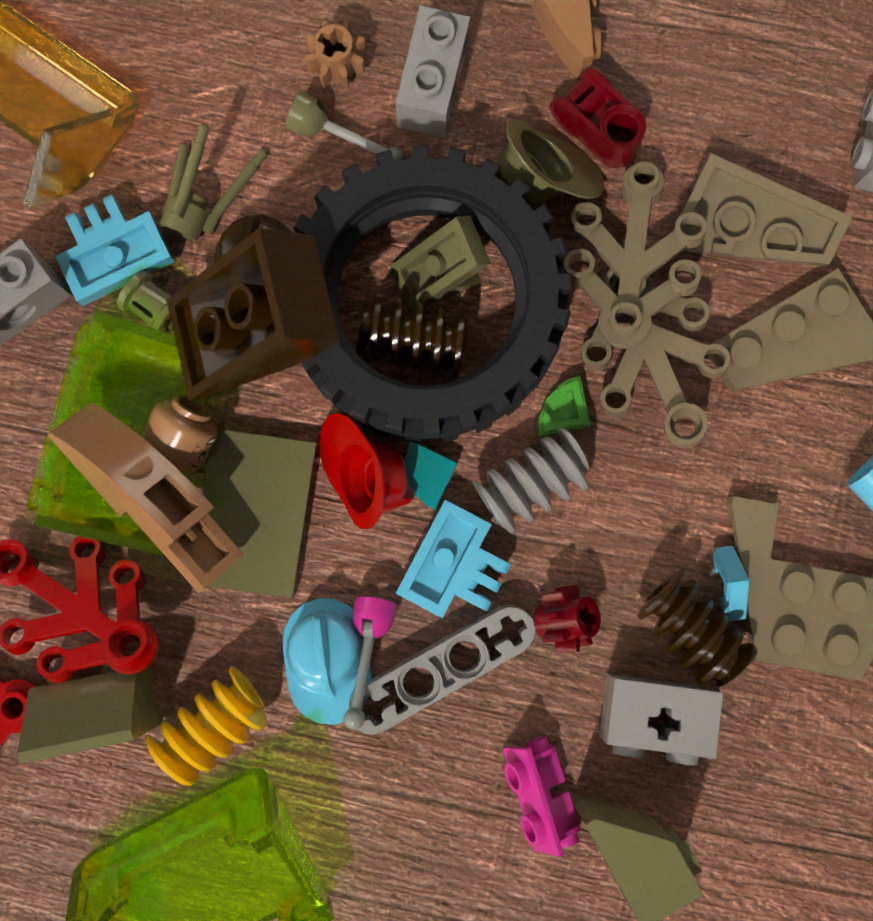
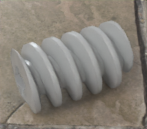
M561 427L558 430L560 445L550 437H544L540 440L542 456L531 447L525 448L522 451L524 467L513 458L505 460L506 478L495 469H490L486 471L488 488H485L477 480H472L476 491L498 525L500 524L509 533L513 534L516 532L513 516L517 513L527 522H534L531 506L534 503H537L546 512H551L553 510L550 500L551 493L555 492L565 502L571 500L568 483H575L583 491L589 489L586 473L589 472L588 461L575 438L565 427Z

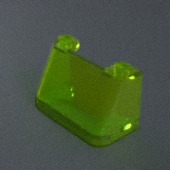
M98 310L83 317L72 344L25 507V520L34 526L165 556L127 513L120 518L48 437V433L93 402L140 435L153 407L159 401L173 399L175 395L188 396L174 335Z
M251 768L89 852L76 866L72 875L66 921H271L277 917L279 921L334 920L331 899L277 788L264 769Z

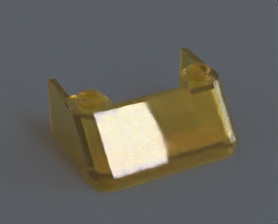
M0 1V121L38 147L23 199V204L32 209L80 190L88 184L134 123L140 100L130 89L15 9Z

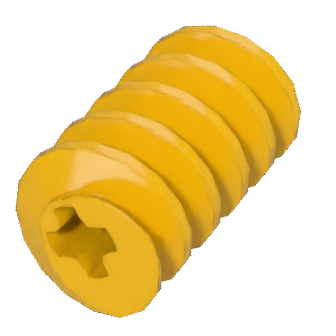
M234 666L228 669L233 682L230 688L217 679L211 683L216 696L214 701L209 700L201 693L194 696L199 713L194 715L184 707L177 710L182 724L179 729L166 720L159 724L165 739L164 741L160 742L150 734L145 736L148 751L156 764L167 775L182 785L192 786L198 781L199 770L209 772L216 766V756L220 758L229 756L233 752L232 741L244 744L250 738L249 727L260 731L267 725V717L263 709L265 706L262 699L249 680Z

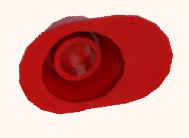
M339 412L327 417L322 424L319 435L320 458L331 485L346 506L353 523L362 530L373 528L379 521L381 514L393 511L400 506L412 502L414 491L407 478L405 461L400 451L389 444L369 440L360 426L346 414Z

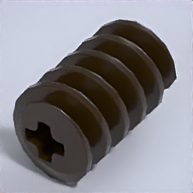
M376 294L369 307L365 308L359 329L356 353L360 357L367 345H370L372 360L380 362L386 351L390 349L392 363L400 366L407 354L410 353L413 369L420 370L429 357L432 359L433 372L439 375L447 363L452 362L454 378L458 379L468 334L464 312H457L449 325L445 322L444 309L441 307L436 309L430 320H425L422 303H417L411 314L407 316L404 314L402 299L397 298L388 312L384 311L382 295Z
M683 568L666 579L647 597L637 617L640 620L652 615H656L659 618L651 631L654 636L669 630L673 633L666 649L669 652L682 647L688 650L680 663L683 668H688L696 663L702 665L695 678L697 684L701 685L714 679L717 682L716 686L726 685L740 675L753 661L757 654V647L751 643L741 644L743 632L739 628H726L728 616L725 612L717 611L710 613L714 605L713 599L710 596L703 595L694 598L699 589V584L696 580L689 579L679 583L684 574Z

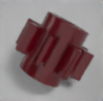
M578 585L556 587L555 592L543 593V602L537 606L534 613V626L543 643L555 642L557 654L579 652L580 646H591L593 644L591 637L598 633L601 625V615L596 602L590 596L579 597Z

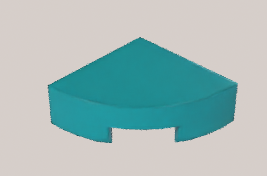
M410 441L405 460L407 478L419 500L435 511L457 463Z

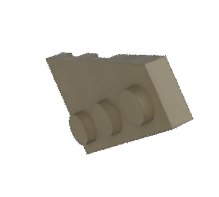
M712 153L707 157L680 214L681 216L687 212H695L703 216L707 223V230L702 244L693 249H685L683 252L822 267L831 263L852 220V216ZM685 226L681 229L684 234L689 236L699 233L693 226Z
M839 268L711 344H720L728 349L731 355V362L728 371L721 379L729 392H735L790 380L822 371L827 372L864 362H873V321ZM715 353L707 355L715 369L723 366L724 360L720 355Z

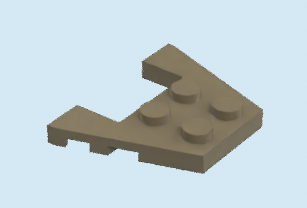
M737 496L728 497L726 504L728 517L731 516L735 538V542H732L733 547L749 578L747 614L744 620L748 643L754 644L757 647V654L753 660L862 681L873 659V573L872 578L772 559L771 553L779 504Z

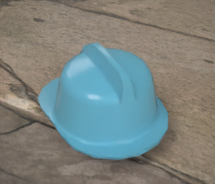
M318 598L303 603L291 614L283 633L284 662L288 689L292 701L306 718L319 724L337 725L344 722L343 716L348 710L349 699L355 688L364 636L356 631L353 624V609L337 599ZM370 666L367 681L372 677ZM369 695L364 696L363 698V708L368 700Z

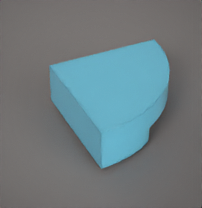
M733 545L717 547L715 552H713L714 573H720L724 582V595L719 597L721 609L727 614L728 621L746 619L749 578Z

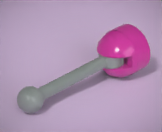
M366 596L355 598L353 624L356 631L364 636L351 708L343 716L345 726L351 730L361 728L365 722V715L361 709L374 640L389 632L394 623L397 605L388 600Z

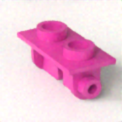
M541 736L527 741V747H503L502 749L507 761L504 767L505 776L510 788L517 794L523 813L521 828L526 840L534 848V851L557 857L563 856L562 848L573 846L579 842L577 833L581 830L570 793L563 791L551 796L549 788L565 782L555 745H549L547 737Z

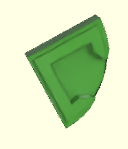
M580 376L563 382L545 400L537 422L538 438L557 435L561 427H565L569 432L590 427Z

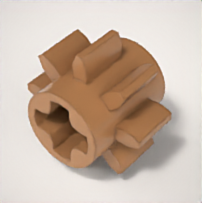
M323 20L322 28L315 36L306 34L307 48L311 52L304 57L308 72L320 69L319 77L322 87H326L332 82L342 83L345 88H348L349 79L355 72L365 73L364 59L359 56L366 52L365 39L361 36L352 39L349 21L346 20L341 26L329 24L326 20Z

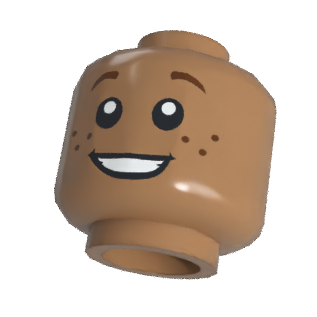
M175 395L173 399L161 400L153 407L140 436L157 449L181 473L188 474L198 471L204 464L218 436V428L212 419L213 412L208 406L200 401H189L188 396Z

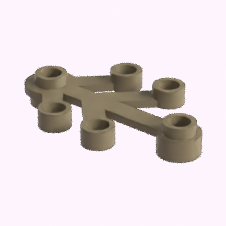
M645 161L638 162L629 167L623 176L622 196L625 202L630 205L624 249L601 224L602 214L599 207L590 202L580 203L572 209L570 215V228L573 234L579 238H585L619 277L618 297L595 274V259L589 251L574 249L566 255L563 263L565 273H572V284L578 285L600 310L598 328L602 338L608 344L621 349L632 348L641 344L650 333L651 317L680 296H689L696 292L702 276L701 269L697 263L688 259L679 260L671 266L667 281L639 298L641 281L685 249H693L700 246L704 241L707 230V223L703 216L695 212L684 213L676 220L673 232L645 251L650 207L658 203L664 186V176L661 170L653 163ZM648 178L652 182L640 184L635 179ZM582 216H590L595 220L590 225H581L577 222ZM685 226H693L699 233L689 236L684 234L681 229ZM575 262H583L588 266V269L583 272H575L570 266ZM685 272L690 274L694 280L690 283H681L675 276ZM620 315H628L635 322L630 326H621L615 319Z
M608 268L601 280L618 297L616 288L619 285L620 279L611 268ZM649 276L641 281L639 298L656 288L651 286ZM680 296L659 311L677 317L680 327L687 332H698L704 329L710 316L708 304L703 299L697 297L686 299ZM689 308H697L701 310L704 317L698 322H690L684 317V312ZM620 315L615 319L619 325L621 324L624 316H626L629 325H632L635 322L634 319L628 315ZM652 323L648 337L641 344L632 348H626L611 384L607 385L601 392V408L611 417H621L630 410L632 404L631 390L645 361L667 411L664 420L666 438L676 447L691 448L698 445L705 437L708 419L705 412L699 406L686 402L666 353L698 365L701 374L712 379L722 377L728 371L731 355L723 345H706ZM598 324L592 338L586 340L581 347L582 362L585 367L592 371L604 370L612 361L611 345L602 338ZM593 347H601L606 351V356L601 361L595 362L587 357V353ZM715 353L723 358L724 364L720 368L712 369L705 364L704 358L709 354ZM614 392L621 393L625 396L626 402L620 408H611L606 403L608 395ZM680 420H689L694 424L695 432L690 436H681L676 432L675 424Z

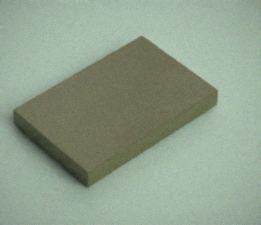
M218 429V436L209 452L203 496L215 507L208 514L244 555L209 585L210 587L295 598L318 448L317 443Z

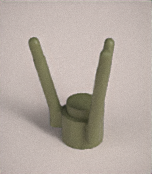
M206 123L200 124L187 164L189 147L185 143L179 145L167 200L162 209V218L159 222V226L193 242H197L201 231L209 235L213 234L219 218L267 157L266 150L260 149L208 213L205 210L208 201L191 192L209 133V126Z

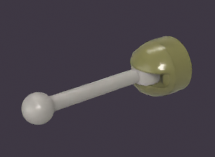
M302 90L296 95L286 118V129L306 137L316 135L324 129L375 154L391 149L394 161L405 159V154L400 148L392 147L388 149L329 121L323 102L315 96Z

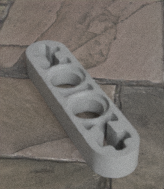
M516 605L497 607L368 680L364 696L370 695L374 701L381 700L389 695V689L384 684L394 680L397 695L406 706L397 709L395 699L381 707L382 718L374 721L370 714L365 715L363 726L357 730L364 734L373 735L384 732L524 652L530 647L535 638L533 619L526 611ZM508 616L514 622L522 619L524 625L517 630L520 638L513 643L507 637H502L493 642V646L499 652L489 657L486 644L476 632L485 627L486 634L490 638L503 629L500 622L503 617ZM461 641H470L479 650L477 663L467 670H460L454 667L449 660L452 647ZM415 667H423L429 670L434 678L431 690L421 696H414L408 693L403 686L405 674ZM353 693L349 699L348 709L351 708Z

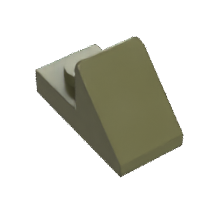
M459 216L390 265L410 312L413 311L417 303H422L424 308L475 287L480 283L478 272L490 265L491 262L471 216Z

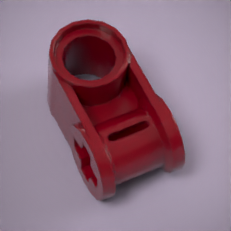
M587 67L579 75L580 82L563 98L556 97L549 104L551 114L567 133L576 137L601 163L612 168L626 167L638 155L647 126L645 117L639 109L634 107L612 86L602 73L592 67ZM622 131L631 140L624 143L616 142L611 139L608 133Z

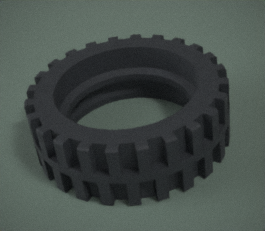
M428 145L412 146L413 158L394 161L390 149L375 154L377 167L361 173L356 163L344 169L342 174L345 185L335 193L324 185L314 196L318 208L311 219L301 214L294 225L295 233L314 235L340 339L339 342L310 360L301 363V365L326 400L329 399L341 413L350 416L354 421L357 420L370 427L372 432L385 437L388 434L406 437V442L422 443V439L442 438V442L457 440L458 435L475 430L476 433L490 428L497 419L505 414L509 416L520 407L522 401L532 391L534 392L553 362L560 348L559 344L562 336L568 327L571 311L567 310V304L573 290L572 273H565L563 263L568 251L563 237L554 239L549 230L553 216L545 204L536 210L527 201L530 187L519 177L509 186L498 179L501 165L488 158L485 159L480 169L465 163L466 150L450 147L448 159L429 157ZM440 216L454 219L459 216H471L475 228L486 235L500 250L513 278L515 312L510 331L497 353L480 369L454 382L420 386L402 383L382 375L370 367L354 351L340 323L337 300L338 287L342 271L349 256L356 246L370 233L386 224L403 218Z

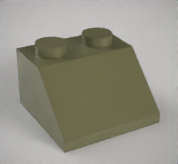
M108 664L99 665L100 673L81 676L80 670H76L63 683H52L47 680V684L29 689L18 747L19 764L133 741L159 726L161 720L151 664L145 670L129 675L118 673Z
M582 795L572 800L638 921H660L704 895L694 878L695 875L702 872V869L685 840L681 841L673 827L664 831L652 816Z

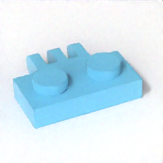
M111 194L103 198L105 208L111 216L109 218L103 219L95 203L84 207L92 226L86 229L82 219L76 212L65 216L78 245L56 255L55 258L76 301L80 305L85 306L124 287L140 271H146L151 274L175 262L154 217L149 211L127 221L114 195Z
M444 500L396 594L441 618L445 615L454 595L488 611L492 602L487 597L474 593L479 583L497 593L502 583L483 573L487 566L490 565L497 572L507 574L511 564L480 548L492 525L491 523Z

